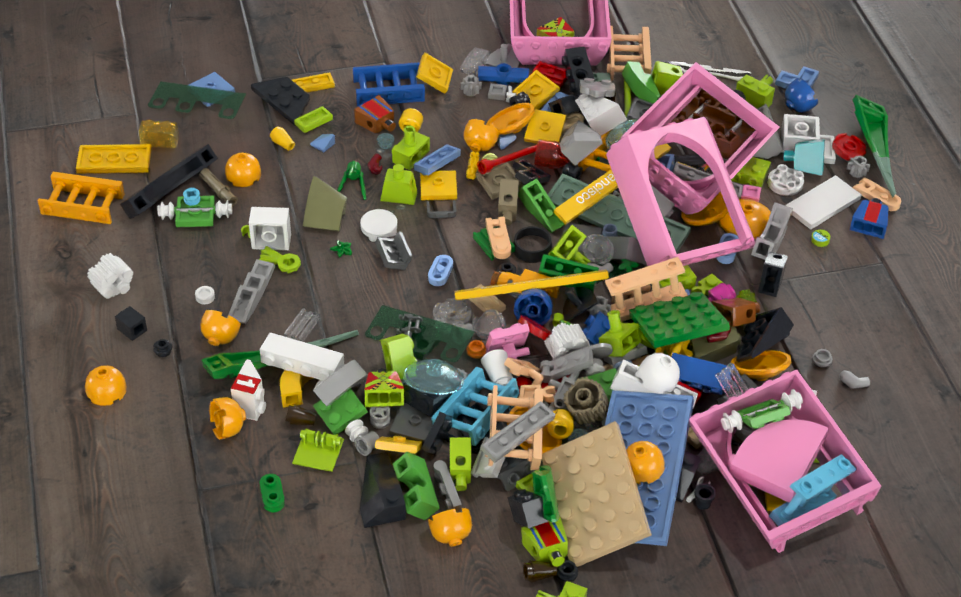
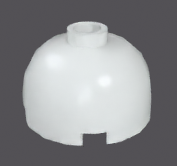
M654 353L647 356L641 363L637 376L638 379L641 377L643 380L642 385L651 392L663 394L665 391H669V393L673 391L680 378V370L677 362L672 357L663 353Z

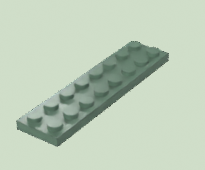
M562 173L548 193V196L557 208L589 184ZM607 195L577 217L600 228L609 223L614 224L617 227V235L637 239L623 199L615 195ZM662 216L677 254L690 234L691 228Z

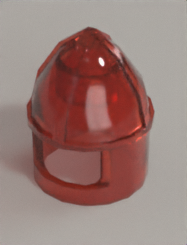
M538 140L534 165L555 169L570 162L561 152L559 142Z

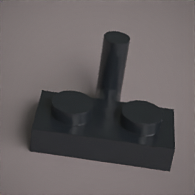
M439 411L421 449L436 454L441 449L443 440L450 443V438H457L448 433L452 427V416Z

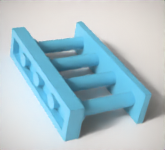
M475 367L431 418L432 423L434 424L439 411L452 416V428L469 433L472 445L476 446L490 429L491 406H488L482 412L469 408L467 405L472 401L487 405L488 397L478 393L483 388L493 390V385L498 386L497 392L499 394L497 396L517 398L520 393L516 378H512L506 386L487 381L483 369ZM497 404V413H504L509 406ZM460 414H464L477 420L473 425L455 419Z
M842 454L792 483L790 488L796 493L790 503L786 502L773 510L769 517L780 526L834 500L837 495L831 488L840 480L854 473L856 468Z

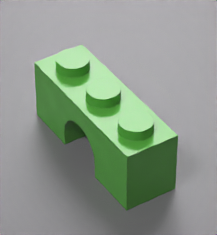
M406 452L393 463L397 479L410 488V491L403 496L406 511L410 515L426 520L439 510L440 507L425 459Z

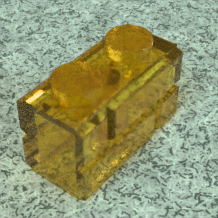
M142 120L139 127L140 144H151V147L176 148L179 140L177 123Z

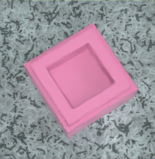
M743 185L741 199H751L759 202L761 187Z

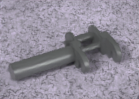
M399 314L400 320L409 321L408 327L402 328L401 331L396 329L397 334H405L411 338L412 333L421 332L419 324L423 321L422 317L413 316V314H404L403 317V315ZM412 322H415V327H411Z

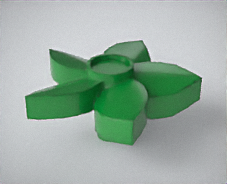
M338 240L337 246L330 248L332 251H338L337 256L339 258L343 254L352 255L351 243L349 242L344 243Z
M621 259L624 263L620 264L618 269H626L627 273L633 271V268H637L640 265L637 262Z

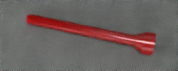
M545 142L494 160H480L477 162V169L481 174L489 173L495 166L543 150L547 145Z

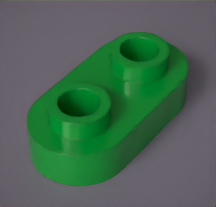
M276 474L264 475L260 479V490L264 508L269 512H278L285 505L281 479Z

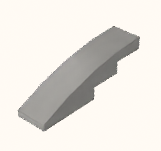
M256 259L252 271L248 272L244 284L240 285L228 315L234 317L242 324L247 323L269 283L275 269L274 263Z

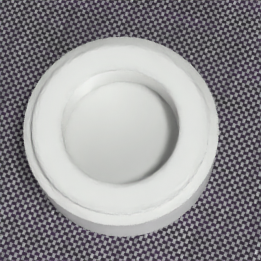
M209 286L199 287L195 291L196 301L200 304L213 302L215 299L214 289Z

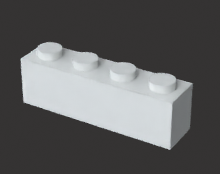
M269 333L260 348L261 363L321 381H325L344 366L343 353L274 333Z
M623 359L610 389L615 391L654 393L642 385L643 380L641 377L638 379L637 372L639 366ZM678 384L672 392L665 391L663 393L693 396V408L698 395Z

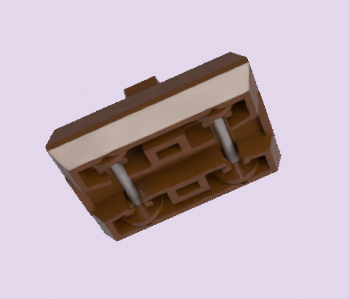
M702 88L692 101L670 122L681 123L689 118L698 119L705 117L708 120L721 156L727 160L756 131Z

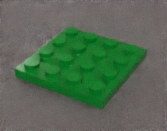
M693 292L688 297L676 296L672 298V301H656L650 305H638L633 309H629L631 319L639 325V329L654 348L730 330L729 322L702 292Z

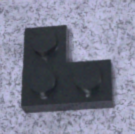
M525 159L514 161L512 166L517 170L515 178L520 180V183L523 185L535 179H538L540 184L549 182L551 175Z

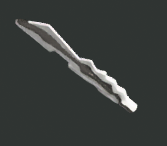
M664 62L680 66L682 73H685L693 65L684 62ZM700 65L712 75L739 81L746 74L751 75L749 71L728 68L720 70L713 69L711 66Z

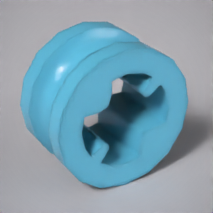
M188 188L183 192L185 204L194 206L200 202V192L198 189Z

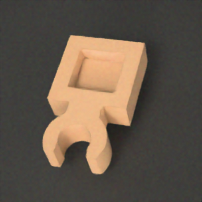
M521 385L519 398L529 399V397H533L534 390L536 389L543 390V400L545 402H555L553 394H556L554 386H547L542 389L541 385Z

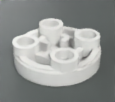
M780 164L769 173L767 183L769 188L775 193L791 196L802 190L804 174L801 171H796L784 164Z
M375 209L365 213L361 218V230L372 242H375L377 237L388 238L395 236L397 233V218L390 211Z

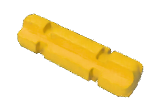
M472 151L470 153L468 169L466 171L467 179L473 180L476 178L477 162L480 158L479 152Z

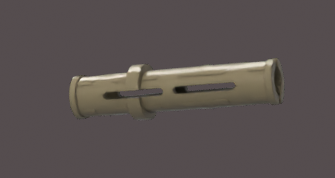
M208 168L200 172L199 176L216 192L220 199H223L225 202L228 200L229 204L232 203V206L237 204L238 198L231 193L230 188L227 185H223Z

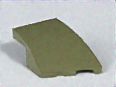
M313 176L305 209L303 227L340 232L342 215L345 216L347 197Z

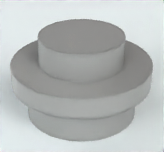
M819 349L813 354L812 360L819 367H828L832 364L833 358L828 350Z

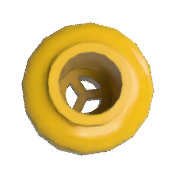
M413 108L404 110L399 120L400 129L404 132L406 126H413L415 131L418 132L423 123L422 114Z
M565 409L554 410L553 413L556 414L555 419L547 424V430L553 438H568L574 430V418Z

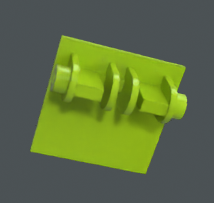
M307 428L301 430L300 438L302 439L292 464L333 472L344 439L339 437L338 434L332 435L326 432L321 434V431L315 433V431Z

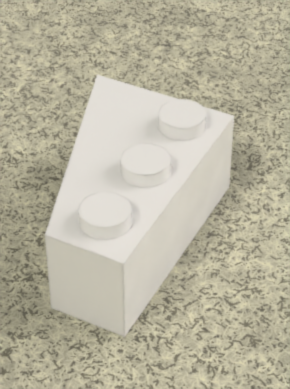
M582 94L575 100L591 129L600 135L605 134L627 120L619 104L604 97Z

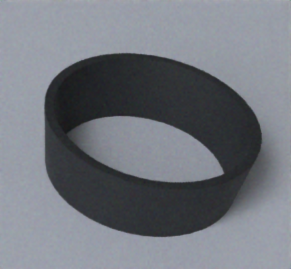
M536 226L520 229L515 234L513 241L515 245L514 255L518 259L529 263L541 262L543 254L548 255L553 248L550 234L545 229ZM534 235L544 238L549 244L542 250L529 251L520 247L517 240L524 236Z

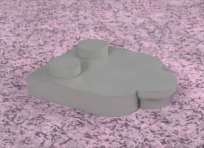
M584 78V80H580L579 88L580 93L593 97H613L615 95V85L610 80L596 82L592 78Z

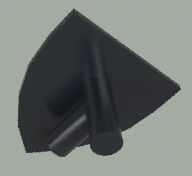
M571 286L564 291L568 296L563 307L564 321L568 322L598 304L594 292L585 287Z

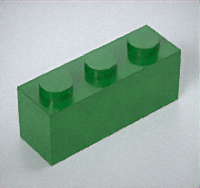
M543 254L539 268L540 274L549 277L599 271L598 267ZM597 281L562 286L585 287L594 292Z

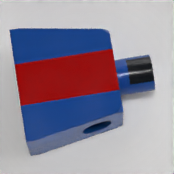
M873 198L871 201L863 200L852 217L850 230L884 239L888 225V206L883 205L882 201L878 198Z

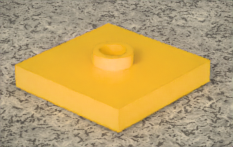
M424 53L416 77L445 94L448 91L453 69L429 54Z
M535 70L512 93L518 95L520 92H525L529 96L534 108L539 110L560 91V88L539 71Z
M535 109L532 119L528 122L524 141L536 144L545 142L547 146L558 148L566 115Z
M435 171L430 175L420 173L421 200L457 199L456 171Z
M382 436L376 440L375 448L416 454L422 448V441L406 440V437L394 436L393 438Z

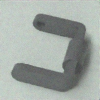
M453 200V211H430V204L427 201V217H456V200Z

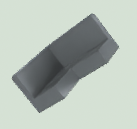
M618 236L604 237L601 258L625 259L647 266L638 239Z

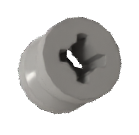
M388 406L370 408L371 425L376 429L388 427L390 424V408Z

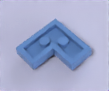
M804 66L798 75L781 71L775 85L786 89L791 82L799 78L798 81L804 80L812 87L819 75V71Z

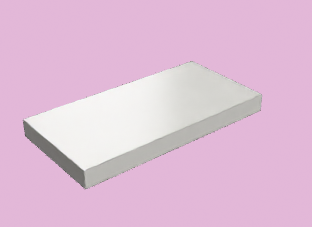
M835 175L786 206L793 208L792 216L809 229H813L860 200L862 194Z

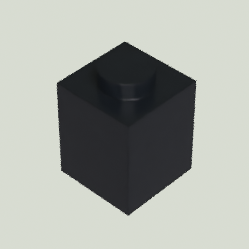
M573 94L548 103L553 113L569 115L579 111Z
M131 306L120 311L115 316L117 330L132 341L147 331L145 317Z

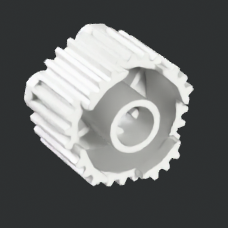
M111 253L105 256L102 255L100 258L101 262H98L95 268L91 267L88 270L87 277L90 279L91 284L106 299L114 297L119 293H127L130 289L129 282L132 281L133 271L121 258L113 256Z
M558 324L552 329V335H549V338H546L544 341L553 360L590 346L579 324Z

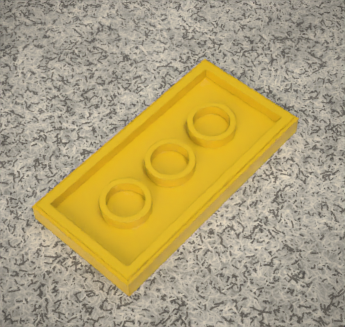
M151 144L80 145L76 174L148 173Z

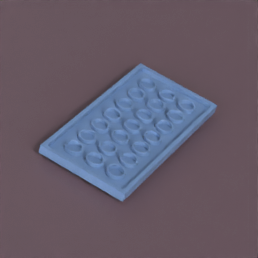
M612 390L605 425L614 421L619 424L626 449L634 442L649 441L657 445L663 453L665 469L659 479L649 484L647 482L637 484L652 535L635 543L667 546L690 426L689 419L691 418L694 404L693 396Z

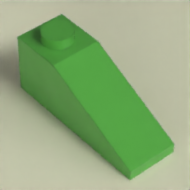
M538 179L533 180L520 189L518 197L526 209L550 233L565 226L553 213L556 207Z

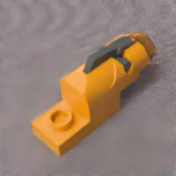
M525 269L521 276L510 272L495 271L491 278V285L550 277ZM560 286L541 288L551 297L557 298L559 295ZM522 291L505 294L517 298Z

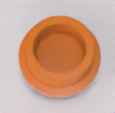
M473 340L467 346L466 352L472 358H481L486 354V347L482 341Z

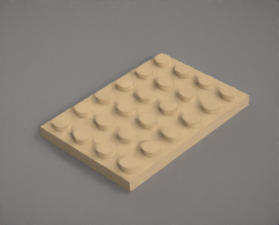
M616 421L542 454L543 466L548 465L552 469L559 517L561 518L568 541V560L574 562L577 567L652 535L619 424Z

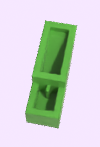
M627 61L622 72L624 80L639 99L654 104L661 96L651 74L644 73L640 62Z

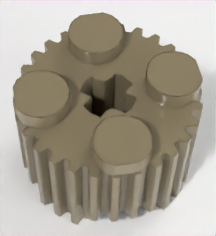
M583 377L581 379L577 378V381L574 382L575 384L568 388L569 391L563 394L565 396L563 399L566 408L579 424L584 423L586 425L587 423L591 424V422L595 423L596 420L603 421L607 415L606 412H608L607 408H609V399L600 383L593 381V379L590 380L588 377L585 379Z

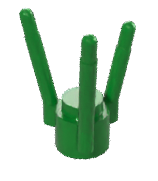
M352 161L348 163L337 191L340 192L347 178L351 180L359 178L363 199L366 200L363 180L364 173L361 172V165L358 162Z

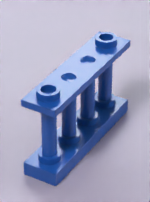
M420 62L353 67V82H359L360 89H356L357 107L378 95L388 104L425 101L424 84H418L416 77ZM410 78L411 85L401 86L400 79ZM383 80H393L394 86L384 87ZM376 81L377 87L367 88L366 82Z

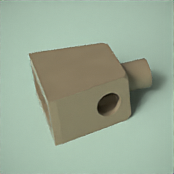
M500 179L498 217L504 216L506 225H511L512 221H516L519 180ZM506 195L512 196V199H506Z

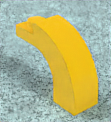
M284 370L280 379L283 408L289 407V405H303L301 389L306 382L314 378Z

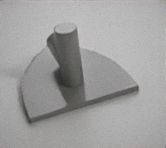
M502 44L500 49L489 55L484 64L497 67V65L505 63L510 65L511 68H518L520 61L517 59L511 44Z

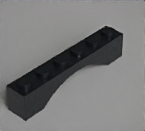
M209 144L199 148L120 203L121 207L129 219L138 216L174 188L215 162L218 157Z

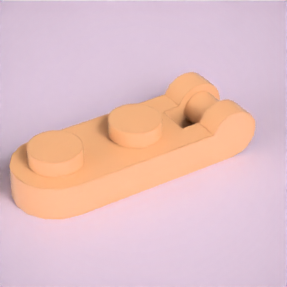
M867 178L861 179L859 184L852 187L870 201L873 198L880 199L883 205L888 206V211H897L900 208L901 198L895 194L892 198L889 190Z
M498 217V219L486 218V229L494 257L498 259L508 258L511 255V244L505 224V217Z

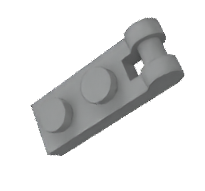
M587 346L552 361H542L540 363V370L542 371L540 374L543 375L542 382L549 383L551 379L557 380L593 366V351Z
M438 460L434 463L435 481L439 483L441 495L446 496L447 510L455 509L456 513L462 512V504L447 465L444 461Z

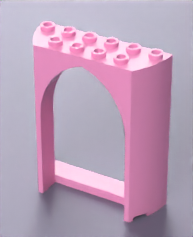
M510 0L511 44L517 59L522 65H537L539 61L551 65H562V56H564L565 49L585 47L590 66H596L604 58L611 44L608 0H587L590 29L584 37L534 36L526 23L525 0Z
M695 62L622 135L621 139L638 130L647 131L655 126H666L692 101L702 88L756 130L725 162L730 179H732L779 129V126ZM654 149L651 152L648 162L650 184L685 214H693L703 210L720 192L714 174L699 180L683 181L655 159Z
M705 117L698 119L689 118L681 123L672 122L664 127L655 126L647 131L638 130L610 146L611 149L607 152L606 156L647 266L675 257H679L682 265L685 266L751 249L755 246L751 229L708 120ZM671 142L679 143L696 152L708 164L716 178L739 239L676 254L648 176L650 154L656 146Z
M797 369L792 372H785L775 380H768L762 386L755 389H748L738 397L733 396L725 403L713 405L709 410L703 413H696L689 419L692 430L770 547L776 549L778 553L784 551L787 540L851 509L854 510L856 515L864 511L863 505L867 501H873L881 488L878 480ZM794 389L801 394L803 404H801L800 409H797L795 406L792 407L791 414L785 416L783 420H805L827 427L826 440L816 456L817 460L821 465H824L842 454L856 468V471L835 484L842 496L777 527L748 483L730 474V466L727 463L732 455L731 441L737 428L734 427L732 433L724 430L721 418H723V413H727L730 416L732 410L738 411L770 399L779 402L783 392L790 395L791 390Z

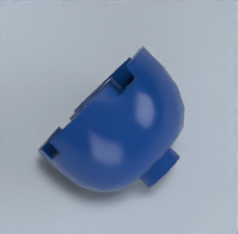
M796 78L785 90V104L790 110L794 109L801 113L807 112L818 104V99L814 100L813 95L815 93L804 80L798 81L799 78Z
M531 288L522 291L518 295L514 305V314L517 320L522 315L543 326L552 315L553 303L545 291Z

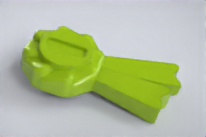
M268 246L261 250L259 260L278 265L281 272L291 273L297 271L301 265L298 255L290 253L281 255Z

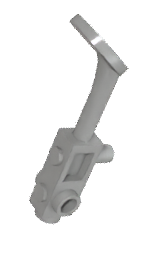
M607 343L589 346L593 351V358L596 359L607 357L613 352L612 346ZM581 370L570 374L569 378L564 376L561 383L554 379L550 380L548 386H554L557 390L554 396L555 402H551L549 406L552 412L557 409L568 411L564 403L563 397L565 396L563 394L569 391L568 388H571V385L575 384L574 382H576Z

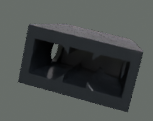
M769 252L764 263L758 293L777 297L788 256ZM774 277L775 280L774 282H770L768 278Z

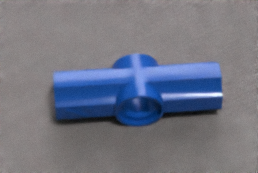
M505 63L499 64L497 67L479 66L478 68L479 81H491L501 85H509L510 82L522 83L529 77V68H511L510 65Z

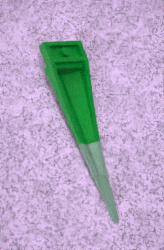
M855 95L852 99L856 109L854 113L893 198L896 191L889 160L888 115L884 106Z
M354 330L308 342V344L325 347L357 336L359 332ZM260 350L219 353L201 359L203 367L213 379H223L228 374L231 379L237 377L247 359L251 360L256 370L269 366L261 363Z

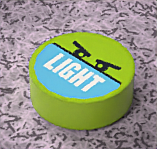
M815 230L812 233L811 241L816 246L825 247L830 242V234L825 230Z

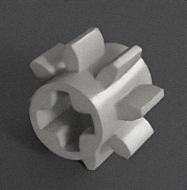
M468 75L463 78V82H461L463 94L467 96L479 94V90L482 89V82H479V78L474 75Z
M855 156L848 162L847 170H850V175L860 178L866 176L867 172H869L870 164H866L867 159L863 156Z
M596 296L598 304L587 311H590V315L592 314L593 316L599 311L607 316V313L611 311L608 299Z

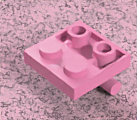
M517 323L510 326V328L493 329L489 333L485 345L486 353L501 349L507 352L508 358L513 359L529 355L528 347L515 350V348L525 345L530 331L528 324L521 325Z

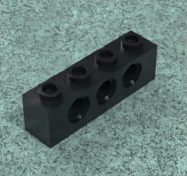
M585 47L565 49L564 56H562V65L566 67V78L570 80V92H573L575 100L582 95L579 88L580 80H584V78L594 79Z

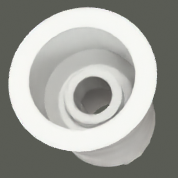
M497 349L486 353L481 359V364L485 368L491 382L506 386L513 376L509 372L510 368L504 365L508 357L507 352Z

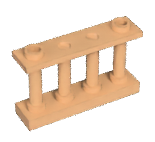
M610 26L611 44L609 47V63H607V73L610 74V79H614V72H623L625 67L615 65L614 62H640L644 73L651 74L649 27H642V33H639V35L613 34V26ZM614 41H634L641 44L615 45ZM614 51L639 52L640 56L614 55Z
M679 257L605 280L611 296H615L616 303L611 304V311L619 310L621 322L631 319L629 309H633L638 305L646 306L656 301H672V298L676 296L688 297L682 283H678L677 275L685 273ZM670 278L671 285L660 288L659 281ZM652 284L651 292L641 293V287ZM634 291L633 298L623 300L624 292Z
M493 385L492 393H488L487 406H491L489 439L501 431L496 430V421L512 423L521 416L497 413V404L528 407L529 410L540 401L543 403V390L535 389L533 397L522 399L497 396L498 386ZM542 428L525 440L527 444H531V449H513L504 457L527 459V461H531L530 470L539 471L542 460ZM489 458L488 466H493V461Z

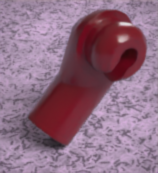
M374 154L367 164L371 173L375 175L380 174L383 169L382 165L379 166V162L382 160L379 154Z
M731 327L730 330L707 335L708 343L727 339L731 332Z

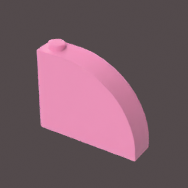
M791 419L769 423L750 434L741 444L737 453L730 456L727 463L730 466L729 472L733 477L790 503L796 494L790 488V485L807 475L826 440L828 428L805 420Z

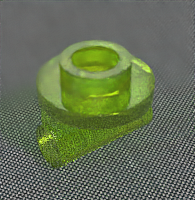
M750 289L739 291V295H736V298L757 302L755 293H750Z

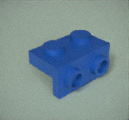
M601 311L594 316L591 314L584 323L586 326L582 331L590 346L599 344V337L610 329L609 319Z

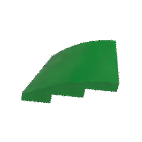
M548 465L539 466L540 471L532 472L534 494L542 497L544 519L550 522H557L559 520V511L552 469Z

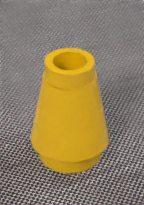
M278 126L271 131L270 138L272 142L288 151L294 148L295 142H293L284 128Z

